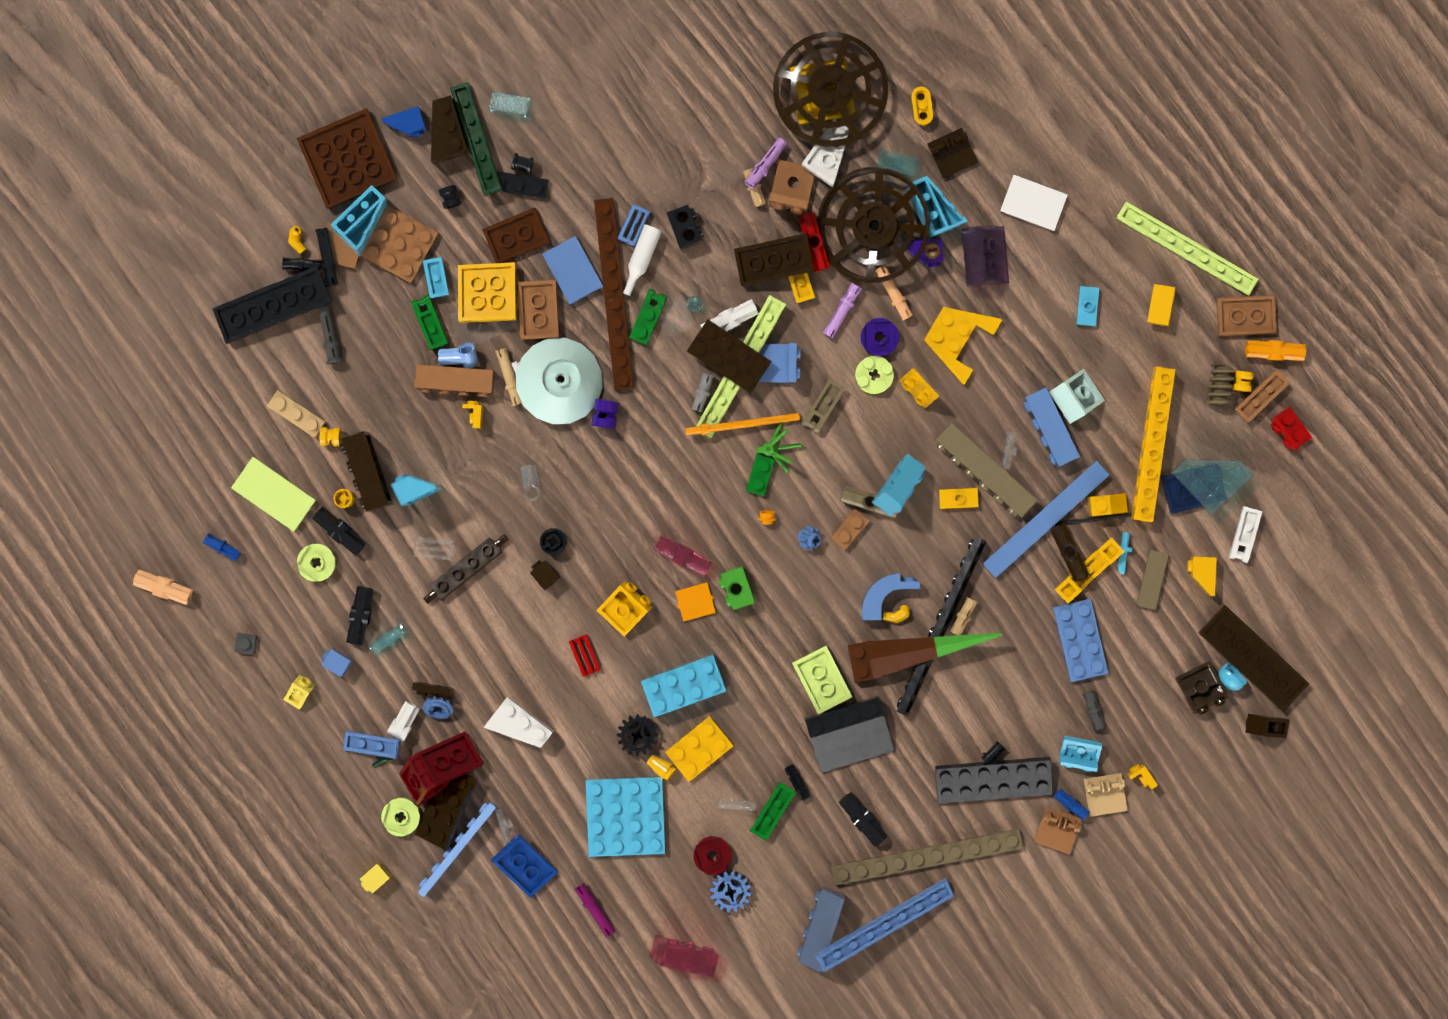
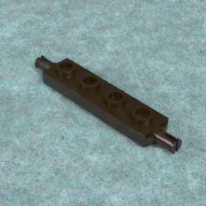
M503 534L496 541L489 537L430 584L432 591L423 597L425 602L429 604L436 597L444 600L502 554L500 546L509 541L507 536Z

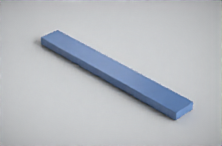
M1097 461L1092 464L989 557L983 565L995 578L999 576L1109 476L1107 471Z
M942 879L817 952L815 956L822 971H828L954 897L948 880Z

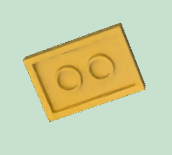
M708 716L665 751V753L688 782H690L734 745L714 720Z

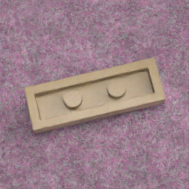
M279 390L276 391L267 407L314 438L317 437L320 428L326 423Z

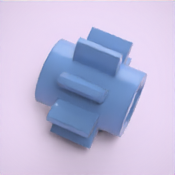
M808 525L806 529H801L798 533V541L801 542L799 546L812 551V548L818 547L821 543V535L818 534L820 530Z

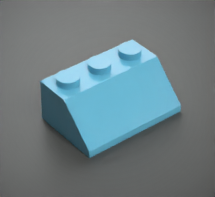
M405 474L395 478V483L391 484L401 506L411 505L443 489L442 485Z

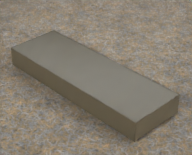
M1149 549L1136 603L1137 606L1156 610L1169 554Z

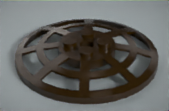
M840 32L813 34L794 44L781 59L773 82L775 107L785 126L803 141L822 147L848 145L866 136L881 119L888 99L887 74L878 55L860 39ZM824 37L843 38L840 48H823L815 50L810 41ZM852 41L864 48L872 56L874 62L864 65L857 56L847 51L849 42ZM804 45L808 55L799 62L794 72L783 70L789 57L799 47ZM822 54H837L834 64L823 65L819 57ZM844 57L851 59L859 69L849 73L842 67ZM812 59L817 68L812 75L799 74L804 65ZM878 68L883 83L881 100L871 96V80L869 72ZM864 76L866 84L865 94L854 90L853 80ZM780 77L791 80L793 103L784 109L779 96ZM797 81L808 84V95L801 99L797 97ZM828 83H834L837 89L835 92L829 93L826 91L825 86ZM852 98L862 101L858 110L850 116L846 105ZM812 102L818 107L820 111L817 119L808 114L803 106ZM868 104L878 107L879 109L872 121L858 132L853 121L864 112ZM797 110L804 119L815 125L812 136L799 130L787 116ZM839 110L843 120L836 122L825 121L827 111ZM846 125L851 134L847 138L838 140L819 139L823 127L838 128Z
M882 167L857 169L836 181L823 198L817 218L818 228L829 263L846 277L866 283L890 281L911 269L924 252L930 233L928 206L918 187L901 173ZM875 173V185L860 188L855 192L846 185L847 182L858 176ZM883 174L900 179L910 189L902 196L896 190L883 186ZM840 189L847 196V199L842 204L837 219L825 218L832 198ZM875 191L874 202L864 205L858 198L864 193ZM883 192L889 193L898 199L891 208L882 203ZM915 195H917L922 205L925 225H915L913 211L908 203ZM853 203L858 211L854 215L853 220L844 219L845 212L849 205ZM903 207H905L908 214L909 224H899L896 213ZM874 220H878L880 223V228L877 231L871 229V223ZM825 225L836 226L837 237L843 248L834 256L826 241ZM843 227H849L853 230L855 239L849 244L846 243ZM898 231L908 232L904 244L899 249L893 240ZM914 232L924 233L918 252L909 262L903 253L909 247ZM861 244L870 248L869 259L860 257L853 250ZM888 246L893 255L877 260L878 249ZM849 255L855 261L868 265L866 277L849 271L839 261ZM896 259L903 266L902 269L893 274L874 277L875 266L885 265Z

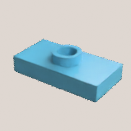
M1079 287L1076 325L1096 326L1099 288Z

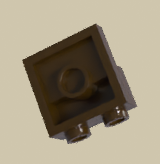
M1210 661L1175 678L1193 715L1196 713L1199 715L1205 714L1209 711L1208 707L1214 704L1218 707L1226 703L1228 693Z

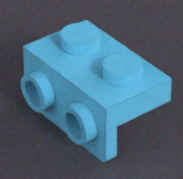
M1064 735L1059 753V764L1067 768L1074 767L1088 772H1097L1102 743Z

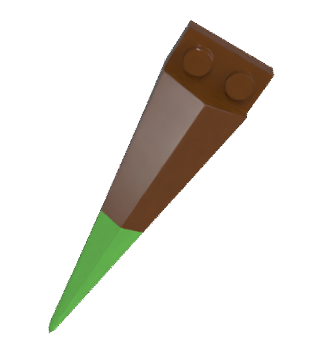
M1002 633L878 640L848 645L854 681L859 683L874 680L1000 637Z

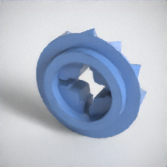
M434 696L433 699L427 698L424 701L423 711L432 718L446 719L453 714V705L450 704L449 700H443V697L437 698Z

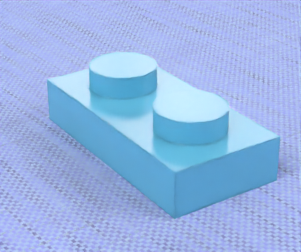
M443 258L423 260L430 299L450 295Z

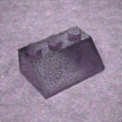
M976 226L962 229L967 287L1009 284L1004 226Z

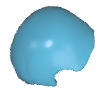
M1226 663L1220 668L1218 676L1225 688L1238 691L1247 683V680L1232 664Z

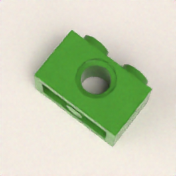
M743 566L721 573L722 578H719L722 589L726 588L728 596H725L728 608L732 607L733 610L755 603ZM738 583L741 585L742 590L739 594L731 592L730 587L732 584Z

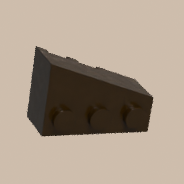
M450 95L432 101V164L470 154L453 97Z

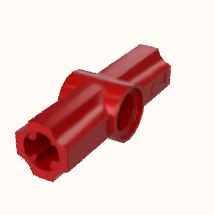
M814 212L798 216L802 233H809V238L816 237L820 241L818 246H811L816 270L814 272L830 268Z

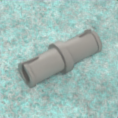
M702 373L699 387L695 390L696 396L691 409L703 413L707 396H710L709 390L714 378L713 375Z

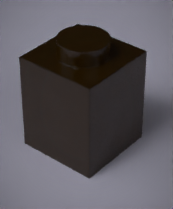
M539 560L531 567L533 571L530 574L544 591L560 578L546 560L543 562Z

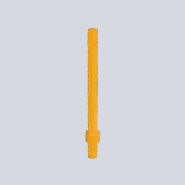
M799 413L711 425L704 423L700 424V426L685 428L686 436L694 434L709 435V432L799 421L800 416Z

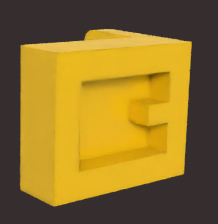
M467 401V404H462L464 409H473V413H470V424H473L472 428L482 429L484 406L479 405V401Z
M1136 764L1129 769L1130 773L1127 775L1130 779L1141 774L1139 779L1144 787L1149 786L1152 790L1158 786L1144 764Z

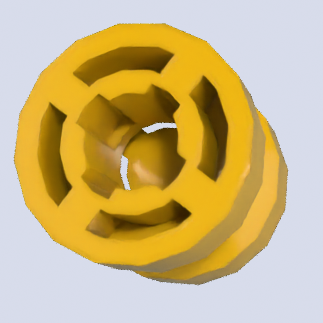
M1235 371V383L1232 390L1252 392L1251 380L1254 373Z
M321 427L319 435L320 446L332 444L333 446L340 447L342 439L341 428L334 427L331 430L327 427Z
M339 489L334 494V503L340 508L351 507L355 502V494L349 489Z

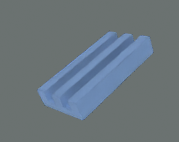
M633 204L618 236V240L636 247L643 226L646 224L651 212ZM636 209L638 210L637 216L627 238H624L623 236ZM643 212L645 216L634 240L631 241L630 239Z

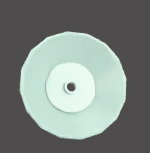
M548 338L533 345L521 358L516 371V391L523 406L537 419L550 424H570L585 417L594 408L595 399H599L602 391V371L595 356L583 344L568 338ZM558 376H562L564 378V382H558Z

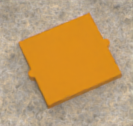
M707 582L675 591L679 604L677 607L680 608L684 622L716 613L712 601L714 597L710 593Z

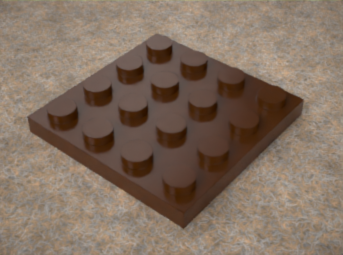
M367 108L297 138L327 209L361 196L371 185L377 189L398 180Z

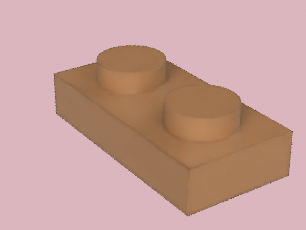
M854 509L831 536V539L846 550L868 524L869 520Z

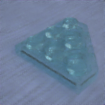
M1185 459L1171 472L1210 515L1254 476L1241 461Z

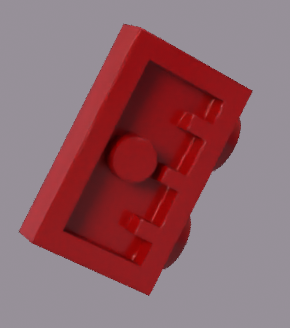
M1290 406L1270 419L1272 423L1270 425L1276 434L1282 436V443L1288 450L1296 451L1299 449L1298 447L1312 438Z

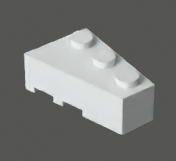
M510 696L504 700L483 727L540 748L554 732L553 729Z

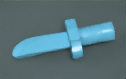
M1122 532L1120 546L1125 552L1119 556L1118 570L1122 575L1125 573L1127 551L1132 552L1133 548H1128L1130 533Z

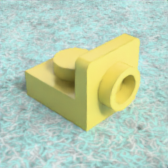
M299 675L292 683L284 700L300 710L315 684L308 678Z

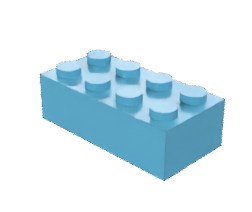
M714 654L641 680L653 717L726 692V687Z

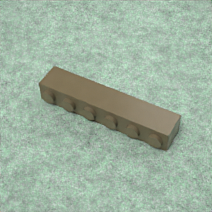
M950 423L935 439L938 449L943 453L947 451L952 455L950 459L958 466L962 464L966 468L964 472L972 479L976 477L980 481L979 485L986 492L988 490L995 494L993 498L999 504L1004 502L1009 507L1007 511L1015 518L1017 515L1023 517L1037 501L954 424Z

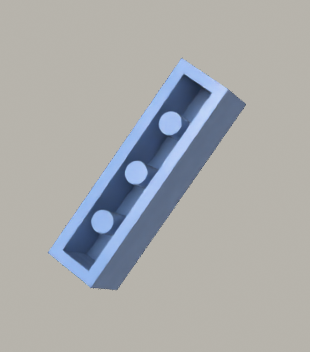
M1043 388L1025 397L1023 406L1027 413L1031 412L1033 419L1031 422L1035 430L1039 429L1042 435L1039 438L1043 447H1047L1050 452L1048 457L1052 465L1056 464L1057 467H1060L1080 457L1047 388Z

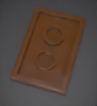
M535 207L482 229L496 263L507 262L550 244Z

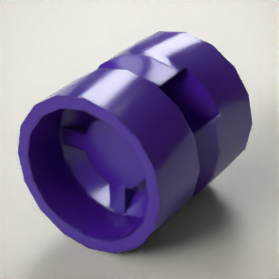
M595 399L594 410L596 414L592 417L591 426L616 429L617 418L615 414H618L620 403Z

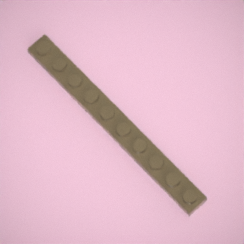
M1019 829L832 865L831 869L834 884L841 885L1022 849L1023 846Z

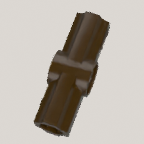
M1064 523L1050 530L1074 582L1076 583L1089 577L1088 569L1066 524ZM1068 548L1075 550V555L1072 558H1067L1065 555Z

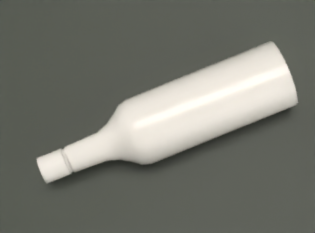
M644 224L628 264L629 279L623 294L630 296L637 279L646 272L661 235V230Z

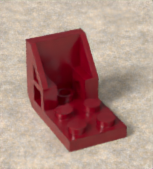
M464 731L410 757L399 775L416 805L420 806L443 790L451 780L482 767L484 762Z

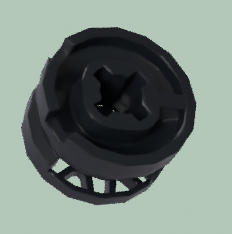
M557 528L546 530L540 537L541 549L549 555H557L563 552L567 546L565 533Z

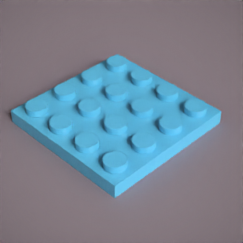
M660 777L586 779L589 857L665 854L663 780Z

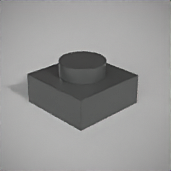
M238 632L234 652L255 654L257 635Z

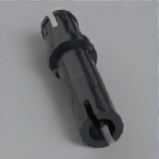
M320 228L315 231L323 263L321 268L325 273L327 287L339 285L335 270L337 265L333 260L328 228Z

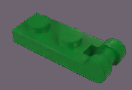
M653 289L648 290L646 299L629 336L630 339L644 345H648L668 298L665 294L655 293L656 291ZM652 300L658 302L657 307L651 305Z
M427 294L420 300H412V307L430 351L449 344L430 295ZM427 305L428 310L421 312L420 307Z

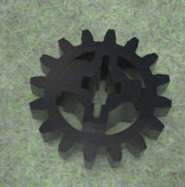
M639 714L636 715L635 719L630 715L629 721L627 722L623 719L624 726L618 727L621 730V733H617V737H621L618 744L623 743L622 750L624 751L628 748L629 755L633 751H635L636 756L639 755L640 751L645 755L646 749L648 748L652 751L651 744L657 743L654 740V737H658V733H654L657 726L652 727L653 720L651 719L647 722L646 715L642 719H640ZM639 722L638 726L634 728L628 727L632 723ZM645 725L650 731V736L644 730ZM641 727L640 735L643 737H639L638 740H636V742L634 743L635 735L632 733H636L637 730H639V728ZM625 734L630 737V745L627 743L625 739ZM641 742L647 743L643 747L636 748L637 744Z

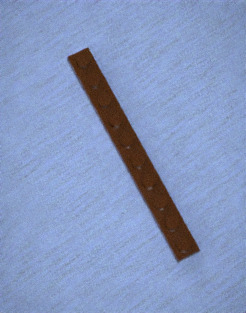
M613 198L594 200L614 390L634 389Z

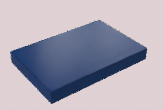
M520 834L516 835L491 859L530 898L558 873V870Z

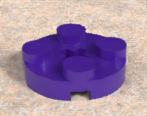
M872 319L861 331V344L865 351L873 356H886L894 351L898 345V329L888 319ZM878 332L885 335L882 343H878V340L874 339Z

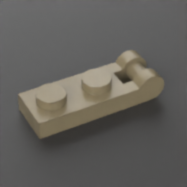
M829 378L801 425L812 428L813 432L818 434L846 388ZM813 415L820 418L818 423L812 420Z

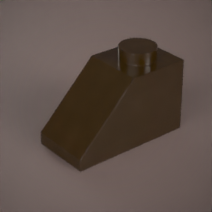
M1248 714L1245 733L1264 737L1286 738L1289 719Z

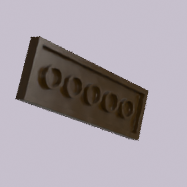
M1223 605L1198 632L1283 712L1310 684L1226 605Z

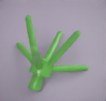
M779 423L771 441L761 447H757L756 452L757 454L772 456L784 471L789 473V469L781 460L790 464L792 460L778 454V450L802 447V443L777 446L776 442L788 432V429H785L779 434L783 423Z

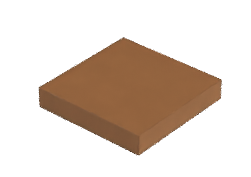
M327 222L326 228H328L334 263L356 269L359 256L332 230L330 225L332 223ZM319 253L318 260H322L321 253Z

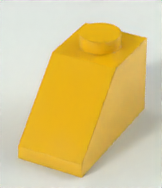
M1126 493L1087 497L1089 516L1128 512Z
M1190 556V560L1187 561V572H1190L1192 579L1207 595L1215 596L1217 558Z

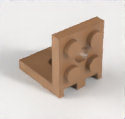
M779 160L772 192L769 197V205L776 210L783 211L784 208L791 210L793 214H806L815 175L801 167V164ZM790 178L798 179V187H789L788 180Z

